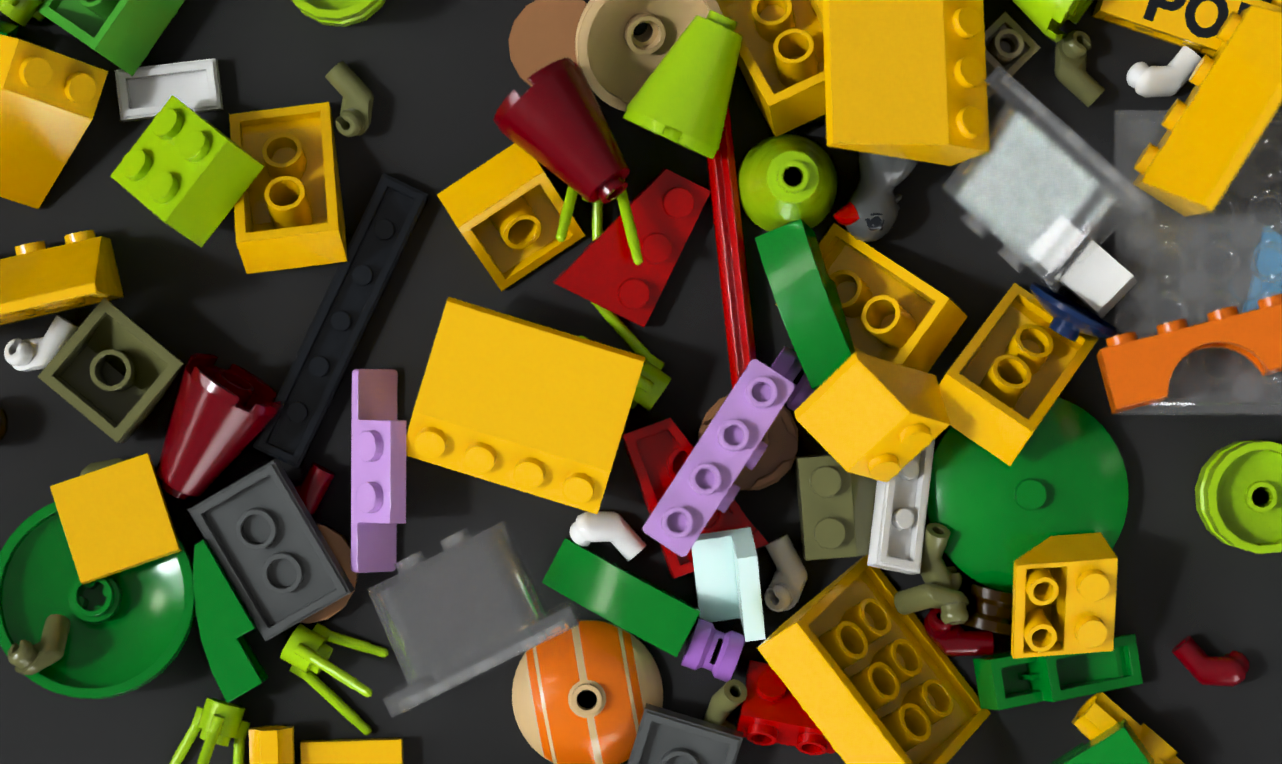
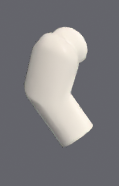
M1183 46L1167 66L1149 67L1145 62L1133 64L1128 70L1126 80L1129 86L1135 88L1138 95L1145 98L1173 96L1187 82L1202 58L1189 47Z

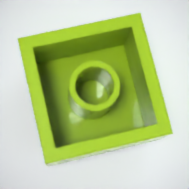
M172 95L134 146L123 157L110 177L163 222L202 248L265 166L210 122Z

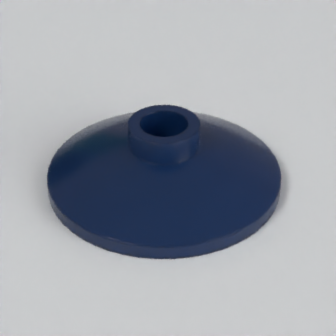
M1032 282L1030 290L1041 306L1053 317L1049 328L1074 342H1076L1080 333L1099 338H1110L1122 334L1119 329L1089 310L1040 284Z

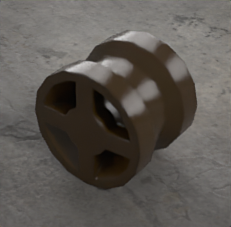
M971 584L969 594L973 599L971 610L968 611L969 618L963 624L995 633L1011 635L1013 593Z

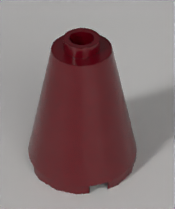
M570 58L552 62L528 77L533 86L521 97L513 90L499 106L493 120L502 134L588 202L592 203L601 200L606 204L617 198L627 188L628 184L625 179L630 170L582 68L575 61L573 63Z
M195 353L190 356L186 364L156 470L157 476L162 480L161 487L167 493L179 499H187L189 496H201L269 423L281 407V401L273 402L276 396L275 391L260 378L233 363L229 370L214 366L218 357L210 354Z

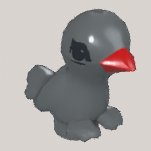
M859 152V184L847 204L839 209L833 217L839 224L845 225L849 233L857 240L872 242L883 238L892 230L900 209L897 203L902 198V194L893 193L896 186L909 176L919 161Z

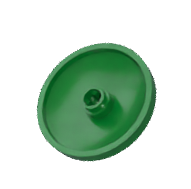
M1058 397L1011 466L949 426L934 448L927 518L929 523H939L950 530L951 534L944 553L959 570L987 587L1013 593L1014 561L1050 536L1101 532L1113 549L1120 536L1127 514L1129 500L1127 473L1118 447L1106 429L1084 409Z
M55 502L36 511L16 528L0 551V645L4 653L8 657L10 647L14 643L19 645L20 640L23 639L29 640L32 645L38 643L41 640L46 618L52 614H60L67 617L71 623L64 655L59 661L34 675H25L31 681L57 694L80 699L112 698L132 692L151 682L180 653L189 636L195 618L193 565L183 543L177 536L181 548L180 552L87 584H82Z

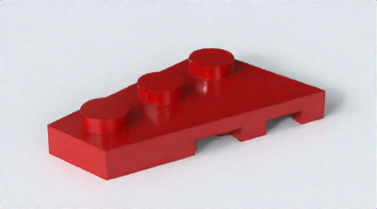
M663 169L630 202L643 257L642 264L635 265L633 262L620 214L552 283L645 328L711 191L668 169Z
M671 418L621 436L649 515H651L694 449ZM735 500L732 501L725 513L716 509L701 534L751 527L756 549L769 544L742 512L741 507ZM660 544L672 578L675 579L694 572L691 549L686 556L680 557Z

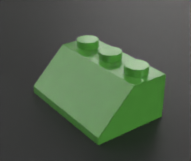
M44 0L38 12L133 76L185 0Z

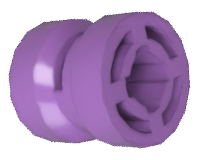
M785 346L770 368L792 383L794 380L797 381L794 384L793 392L786 401L787 407L795 411L815 391L810 386L796 352Z
M698 618L685 649L681 666L692 670L707 669L712 672L714 678L728 682L731 680L745 643L744 634L733 630L726 633L715 629L712 622ZM718 639H721V643L719 645L714 662L712 664L710 663L711 658L716 648Z

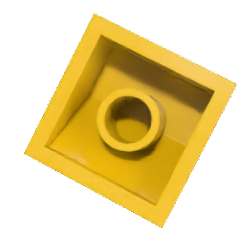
M515 143L437 194L453 222L501 291L586 236L572 215L566 239L563 242L557 241L556 233L564 201L537 160Z
M855 352L794 411L796 420L847 472L883 482H888L896 476L902 468L924 448L929 446L950 425L936 375L859 352Z

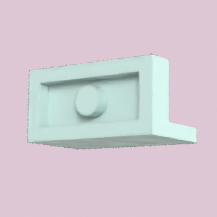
M751 527L700 534L691 548L697 603L700 609L699 618L709 622L740 618L745 642L766 639L758 557Z

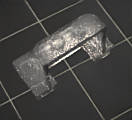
M998 65L985 79L995 103L1001 107L989 124L990 152L959 163L941 189L966 212L960 220L981 239L989 233L1003 246L997 253L1014 270L1020 273L1025 267L1028 268L1048 288L1056 293L1064 282L1125 219L1145 235L1158 222V217L1153 202Z
M504 520L472 536L467 528L460 530L439 541L443 551L425 559L422 551L414 553L394 564L398 571L397 574L367 588L406 679V682L392 688L383 699L392 718L579 625L581 616L571 599L549 610Z

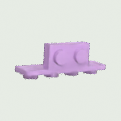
M751 360L642 528L643 532L680 557L686 556L716 509L725 513L738 494L741 487L736 485L734 481L743 467L746 466L753 470L768 447V444L763 442L762 438L793 392L794 384L759 360Z
M354 369L352 371L351 571L354 573L395 571L397 524L406 523L407 421L397 420L398 373L395 369Z

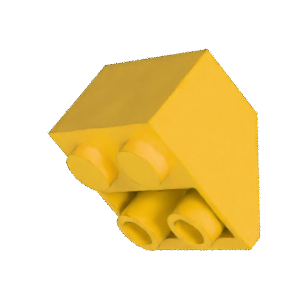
M1101 532L1050 536L1014 561L1011 655L1013 659L1114 650L1118 557Z

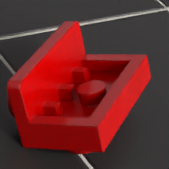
M750 660L745 680L747 697L741 705L736 727L737 731L743 732V737H746L751 743L761 746H770L778 743L796 747L800 752L808 755L834 753L835 750L810 716L802 709L799 702L770 665Z

